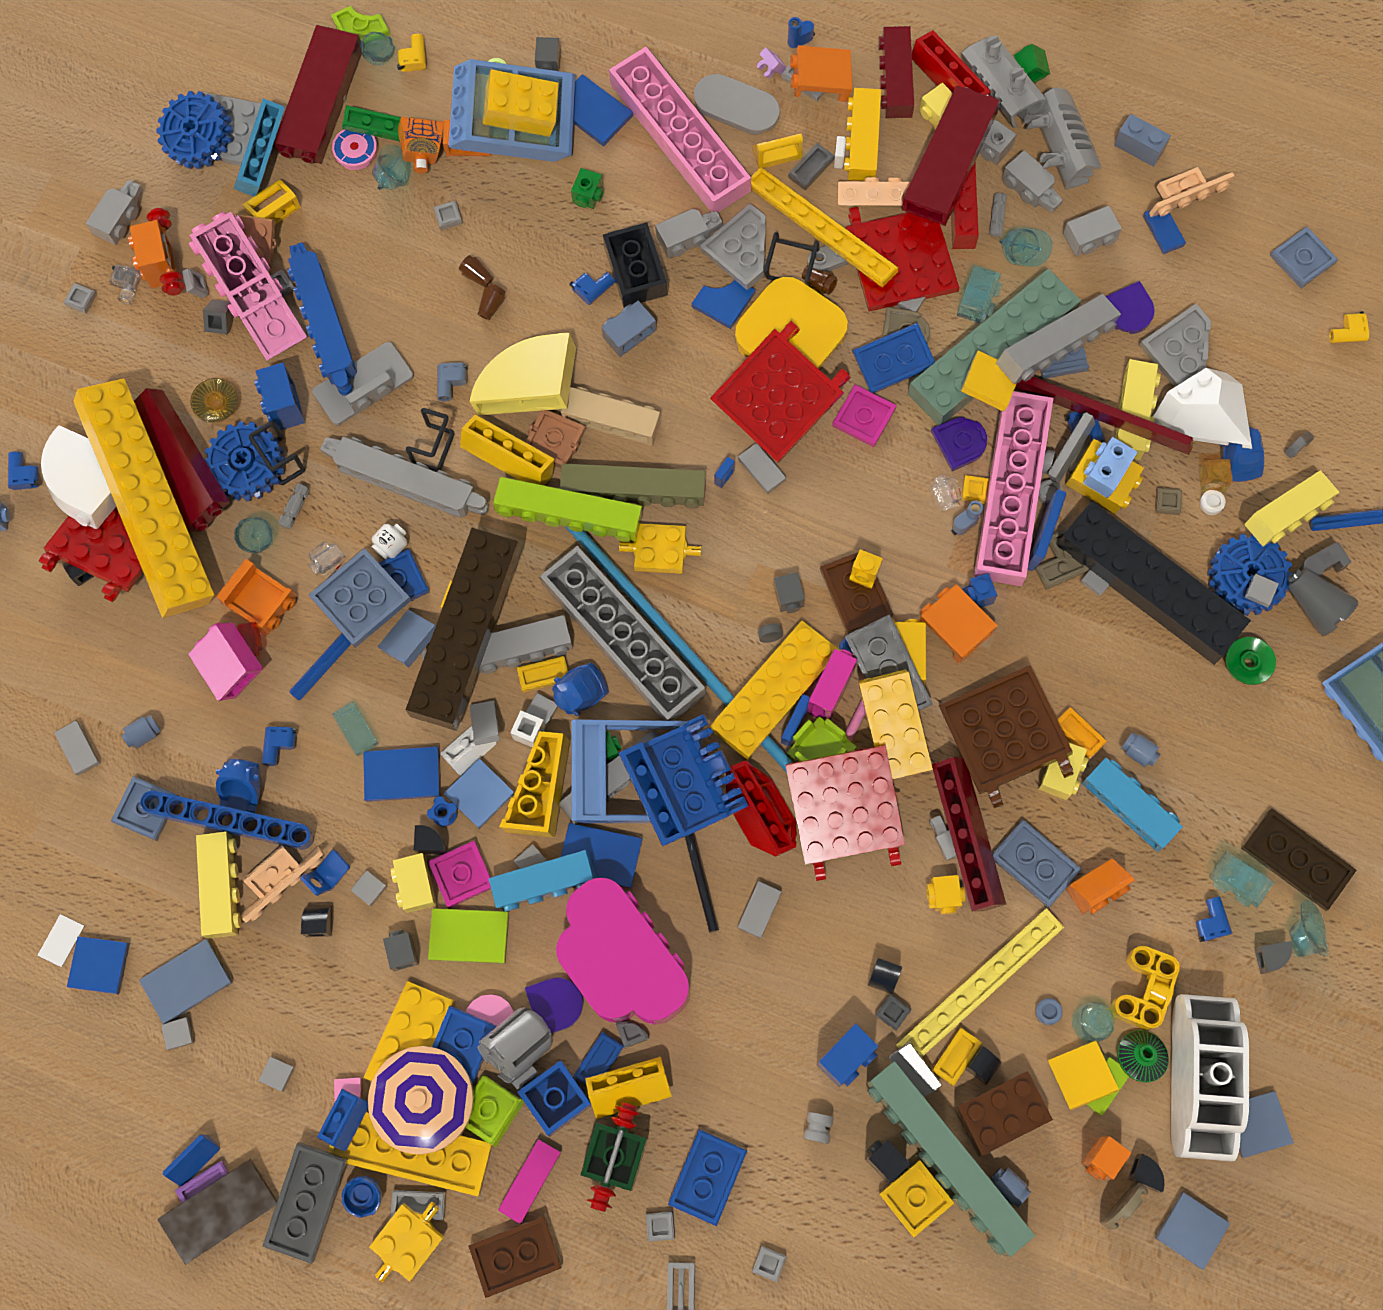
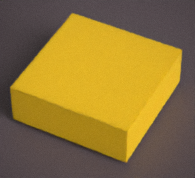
M965 475L961 500L979 501L985 504L989 479Z

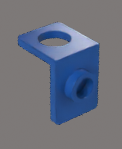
M333 850L315 871L302 875L300 879L318 896L333 890L350 869V865L336 850ZM311 879L318 881L321 887L315 886Z

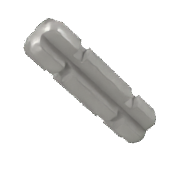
M996 193L994 195L989 232L992 237H1000L1003 232L1007 198L1004 193Z
M302 484L295 486L293 490L294 495L290 496L283 511L285 513L281 515L278 521L279 525L283 528L290 529L294 523L293 518L297 517L304 503L303 498H306L309 493V489Z

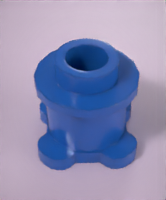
M438 796L434 799L433 807L427 811V816L429 819H433L437 825L447 827L456 820L457 807L454 803H448L443 797ZM443 811H447L446 816H440Z

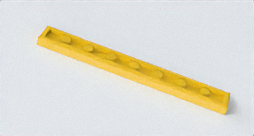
M762 167L751 176V190L881 287L898 272L897 266Z

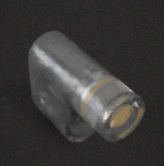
M119 264L113 265V272L109 283L122 288L118 300L124 304L131 305L141 279L140 270Z

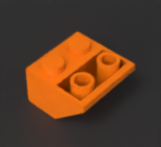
M1110 859L1070 884L1066 891L1082 914L1088 911L1094 914L1110 903L1108 898L1115 901L1130 891L1129 885L1135 880L1114 859Z

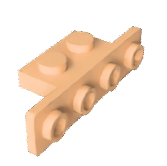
M1196 167L1162 181L1157 185V189L1163 201L1158 202L1149 212L1151 218L1157 215L1162 217L1176 207L1181 209L1188 206L1195 199L1201 201L1212 192H1223L1230 187L1229 183L1235 175L1231 172L1206 182L1201 171Z
M874 177L865 178V182H839L838 205L903 206V198L911 182H902V178H888V182H879V178Z
M282 845L243 879L259 899L241 914L242 920L245 923L250 919L252 921L256 920L264 912L262 908L269 902L273 904L283 895L282 891L288 885L292 887L301 880V874L306 869H313L321 862L322 850L316 847L299 863Z

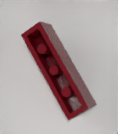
M883 27L882 36H878V50H882V56H879V70H883V75H880V89L884 90V95H881V109H885V118H912L914 111L911 27Z

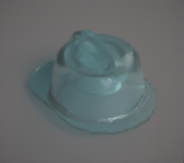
M385 145L381 149L373 168V176L378 182L377 189L394 190L399 186H405L411 173V163L403 160L401 149L394 145Z
M1031 228L1013 229L1007 233L1004 239H1000L1006 259L1014 265L1039 266L1049 258L1052 252L1053 243L1051 237L1042 230Z
M1305 900L1300 908L1301 919L1290 929L1294 953L1298 957L1317 953L1324 957L1328 956L1329 950L1322 915L1313 902Z

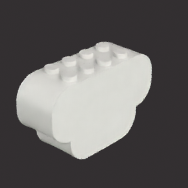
M1180 994L1175 999L1172 1014L1171 1142L1175 1157L1235 1161L1240 1148V1134L1246 1129L1249 1115V1038L1247 1028L1243 1022H1240L1239 1005L1235 998Z

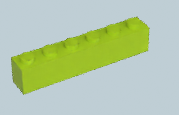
M504 477L499 479L493 502L495 512L503 517L517 516L527 522L541 521L551 527L565 526L575 532L589 531L599 537L613 536L623 542L636 541L642 518V506Z

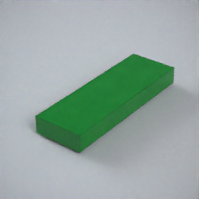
M346 105L342 129L400 142L398 126L401 117Z

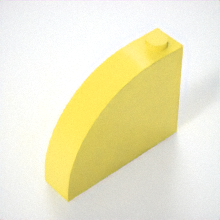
M570 333L542 335L520 341L505 349L490 361L475 382L470 397V403L477 415L567 409L576 346Z

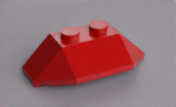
M747 760L730 766L731 770L726 773V776L733 773L735 779L726 784V794L735 788H740L742 791L741 794L730 799V801L732 802L744 796L748 807L733 815L750 845L775 857L795 849L797 844L795 841L797 822L773 780L759 769L751 766L752 764Z

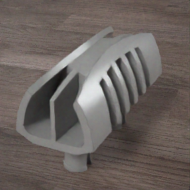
M989 36L969 46L962 52L963 62L991 91L990 95L1000 100L999 109L1014 128L1017 127L1015 123L1016 115L1024 120L1028 113L1039 114L1046 98L1002 44L998 36Z
M1052 88L1043 95L1046 101L1039 114H1027L1024 118V124H1029L1026 129L1040 128L1050 153H1043L1041 155L1040 162H1046L1043 168L1056 166L1066 190L1089 183V177L1093 176V168L1099 170L1101 165L1071 94L1063 88Z

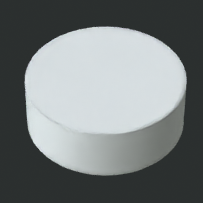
M1217 490L1206 491L1199 501L1201 510L1208 515L1219 514L1226 503L1224 495Z

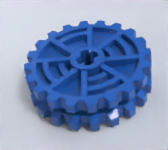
M188 91L187 96L181 93L176 101L171 99L169 101L170 106L163 108L162 112L164 115L159 117L158 123H160V127L156 129V133L160 135V138L157 140L163 146L162 151L165 154H169L168 157L176 160L179 165L182 166L184 164L188 169H191L193 165L196 169H201L204 164L209 167L212 165V160L218 161L221 159L220 153H226L227 148L225 146L227 143H231L232 140L229 137V133L233 132V127L229 125L232 120L229 115H226L228 112L226 108L221 106L210 95L207 94L205 96L201 91H198L196 95L193 91Z
M243 421L238 422V425L235 427L232 424L227 425V430L222 431L220 429L217 432L218 437L216 439L211 438L209 441L212 444L211 447L205 449L208 458L204 460L228 498L233 496V499L236 501H240L241 498H244L246 502L251 501L254 496L260 499L262 498V493L272 492L271 486L279 484L278 476L283 475L285 471L283 468L270 471L249 440V434L258 429L254 422H250L248 425H245ZM267 429L254 437L272 466L285 459L281 456L284 450L279 446V441L271 432H267Z
M1241 534L1238 540L1233 537L1230 538L1227 544H1223L1215 553L1214 558H1212L1209 564L1212 568L1208 570L1207 576L1212 577V580L1208 584L1210 588L1215 589V594L1235 609L1241 610L1243 615L1248 616L1250 612L1260 615L1262 610L1270 611L1274 605H1277L1286 596L1285 593L1289 590L1288 578L1292 574L1288 569L1292 567L1290 561L1285 560L1287 553L1278 550L1280 546L1278 543H1268L1262 546L1253 534L1250 538H1247L1245 534ZM1255 574L1278 583L1268 608L1244 598Z

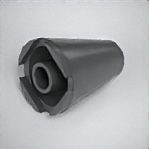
M1297 569L1288 578L1290 581L1288 588L1317 632L1322 636H1326L1337 628L1336 624L1341 620L1345 621L1359 604L1355 597L1307 569L1302 571Z

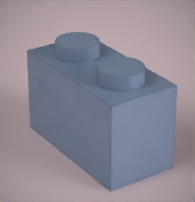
M1130 114L1120 129L1114 146L1154 167L1165 151L1171 135Z
M639 301L633 305H627L621 314L615 318H609L601 327L603 338L619 357L657 331L656 320Z

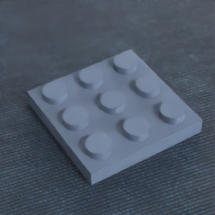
M365 548L309 594L310 598L355 648L412 601Z

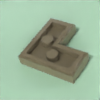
M1069 527L1052 535L1049 547L1055 559L1035 568L1045 590L1089 572L1088 567L1084 564L1081 565L1069 553L1057 546Z

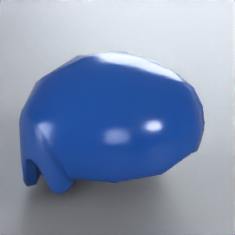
M359 1176L353 1178L346 1183L342 1191L343 1206L348 1213L358 1218L375 1214L382 1202V1190L378 1182L371 1177Z

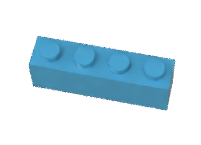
M264 98L262 99L233 189L253 197L257 194L284 112V106Z
M1105 758L1082 783L1084 787L1157 853L1183 828L1175 814L1170 811L1166 812L1160 806V801L1151 794L1147 795L1141 789L1140 783L1133 777L1128 778L1122 772L1121 766L1114 760L1109 761Z
M584 850L488 879L496 908H504V911L508 912L519 909V904L528 901L529 905L543 902V897L552 894L553 898L567 895L568 889L575 887L578 889L587 881L597 878L591 853Z

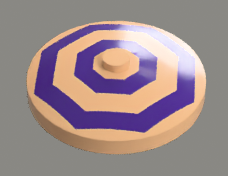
M427 1046L408 1048L390 1057L375 1074L368 1095L369 1115L379 1136L393 1148L411 1154H429L442 1150L452 1144L467 1127L474 1107L473 1085L463 1065L449 1053Z

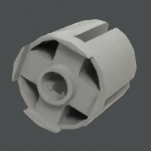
M522 1007L518 1008L478 1042L480 1045L477 1048L486 1063L490 1062L501 1072L497 1076L509 1084L551 1049L553 1038L543 1018L531 1009Z

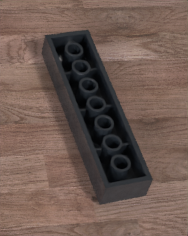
M1092 501L1057 544L1061 550H1065L1081 565L1084 564L1088 567L1089 570L1107 582L1110 587L1213 665L1224 656L1251 621Z

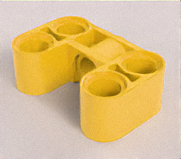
M1138 946L1128 953L1126 962L1130 969L1147 976L1146 980L1148 982L1143 997L1139 999L1127 994L1113 1000L1110 1010L1112 1015L1118 1020L1141 1029L1150 1030L1160 1026L1164 1020L1167 1007L1173 996L1174 985L1180 966L1177 959L1171 955L1147 946ZM1137 952L1145 956V965H1139L1136 962L1135 954ZM1161 962H1166L1170 966L1169 975L1161 972ZM1120 1001H1125L1129 1004V1014H1123L1120 1011ZM1146 1010L1154 1014L1155 1021L1153 1024H1149L1144 1019Z

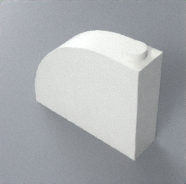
M58 425L47 440L42 453L41 468L45 483L54 502L63 512L76 519L83 526L88 525L98 529L114 510L116 504L89 439Z

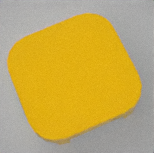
M782 277L771 282L740 318L736 325L735 341L738 351L744 357L745 355L750 356L774 329L780 333L792 321L798 326L800 331L789 342L820 369L836 348L843 344L846 339L848 321L845 313L837 305L808 285L793 277Z

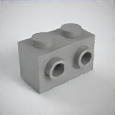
M994 120L980 150V154L985 160L992 161L998 165L1014 146L1017 134L997 120Z
M1106 206L1067 222L1063 234L1075 256L1083 253L1084 255L1090 254L1096 248L1103 245H1112L1117 241L1122 228L1110 206Z

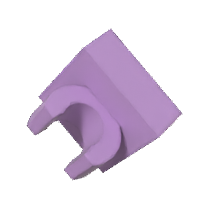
M766 47L761 51L760 55L764 60L757 64V68L763 70L765 66H768V70L764 73V76L767 78H771L775 71L782 75L787 67L776 53Z

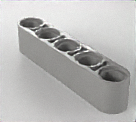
M653 730L632 746L641 742L646 743L659 737V735ZM620 756L606 765V802L632 783ZM571 792L559 803V806L572 821ZM572 821L573 824H578V823H580V822Z

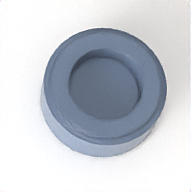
M1044 999L1035 1008L1036 1018L1044 1025H1053L1061 1019L1062 1007L1054 999Z

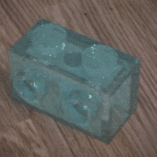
M974 265L957 316L981 324L987 316L990 317L995 307L992 299L994 296H999L1002 283H999L1001 274Z
M1227 850L1209 875L1215 881L1213 883L1214 887L1224 893L1229 890L1236 894L1235 899L1246 907L1252 904L1258 908L1275 883L1270 877Z

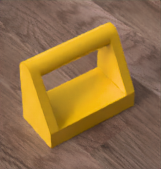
M802 134L752 145L758 169L760 167L766 168L802 159Z
M280 179L242 204L250 216L274 219L275 225L301 208L296 195ZM279 190H282L284 195L259 212L253 209Z

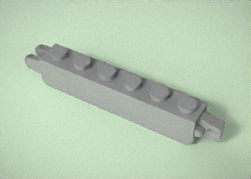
M326 437L320 448L323 454L334 459L340 472L453 516L462 518L467 515L468 511L485 515L489 509L485 497L475 493L470 482L464 479H452L449 474L440 470L434 472L420 462L413 464L399 454L392 456L378 446H366L364 442L352 437L348 439L342 437L341 440Z

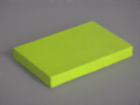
M432 908L428 960L505 964L509 912Z

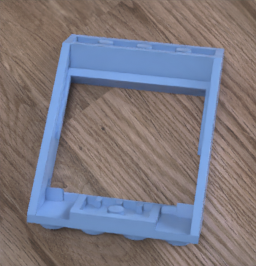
M572 720V821L583 823H651L648 815L606 814V730H674L685 725L688 721ZM703 739L699 740L701 748Z

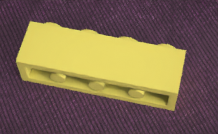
M1129 360L1124 372L1119 405L1120 410L1154 422V417L1151 416V409H1155L1157 395H1154L1155 387L1158 388L1161 374L1157 373L1158 364ZM1116 428L1114 438L1137 451L1134 459L1140 460L1144 452L1148 453L1150 440Z
M1320 470L1254 513L1244 525L1262 546L1271 541L1276 544L1286 536V531L1294 532L1302 525L1301 521L1309 522L1319 514L1317 512L1319 509L1324 512L1335 503L1332 499L1339 491Z
M228 832L196 835L201 936L212 939L238 935V928H241L242 921L240 913H237L240 892L235 885V878H238L239 874L238 865L234 863V853L237 852L236 839Z

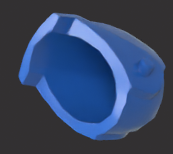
M1249 427L1252 449L1242 448V444L1237 443L1219 444L1222 446L1221 460L1229 481L1242 482L1262 477L1264 470V447L1262 436L1258 429Z
M592 662L570 670L561 679L559 677L555 678L556 684L552 688L555 704L564 710L566 714L574 713L576 717L581 714L580 711L591 708L609 693L603 675Z
M229 759L227 762H224L222 769L216 770V774L219 775L216 781V791L220 798L219 805L255 813L260 795V766L258 763L248 760Z

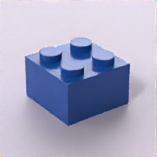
M279 363L256 370L258 379L254 380L258 393L262 396L263 401H260L264 415H267L268 421H275L280 430L304 424L305 420L296 387L285 364Z
M855 1023L818 1062L817 1066L838 1087L843 1083L848 1086L859 1075L856 1071L861 1064L864 1067L868 1066L878 1055L875 1052L878 1045Z
M561 1060L518 1091L522 1100L549 1137L592 1106L582 1088Z

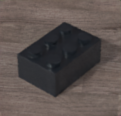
M647 222L603 234L604 249L623 308L629 304L633 305L637 301L643 303L668 295L667 281Z

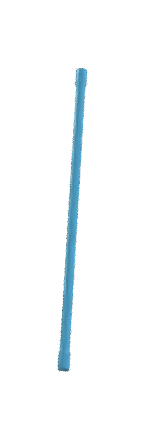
M565 527L727 707L735 698L584 530L582 532H575ZM768 736L761 746L787 773L785 764L794 762Z

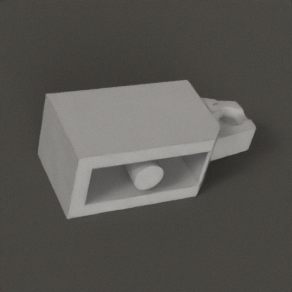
M1025 150L1005 167L1002 180L1008 188L1014 189L1025 203L1031 204L1034 208L1040 205L1051 213L1062 204L1063 199L1053 189L1054 176Z
M128 180L119 191L114 188L106 191L86 222L93 235L117 245L119 240L125 236L130 223L138 215L140 208L137 205V201L142 192L139 184Z
M691 209L655 225L656 237L668 259L673 256L678 257L684 254L686 250L700 247L709 238L711 233L722 227V220L717 211L701 215L698 210Z

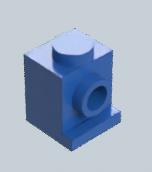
M989 573L971 578L968 586L962 589L980 608L994 604L997 597Z

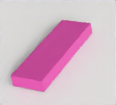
M538 1139L498 1211L522 1224L561 1152Z

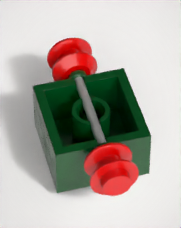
M624 1102L621 1103L620 1107L615 1106L619 1113L617 1117L611 1118L620 1127L617 1126V1129L596 1123L580 1174L581 1176L600 1181L602 1186L595 1185L590 1187L594 1192V1196L591 1199H587V1201L591 1202L590 1208L606 1212L607 1207L612 1209V1206L608 1203L609 1198L616 1197L613 1190L607 1187L613 1185L633 1191L648 1141L647 1138L628 1133V1129H625V1127L629 1129L637 1127L633 1122V1118L636 1115H640V1113L636 1112L637 1106Z

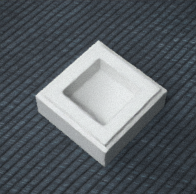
M837 136L834 168L842 169L844 163L846 138L843 136Z

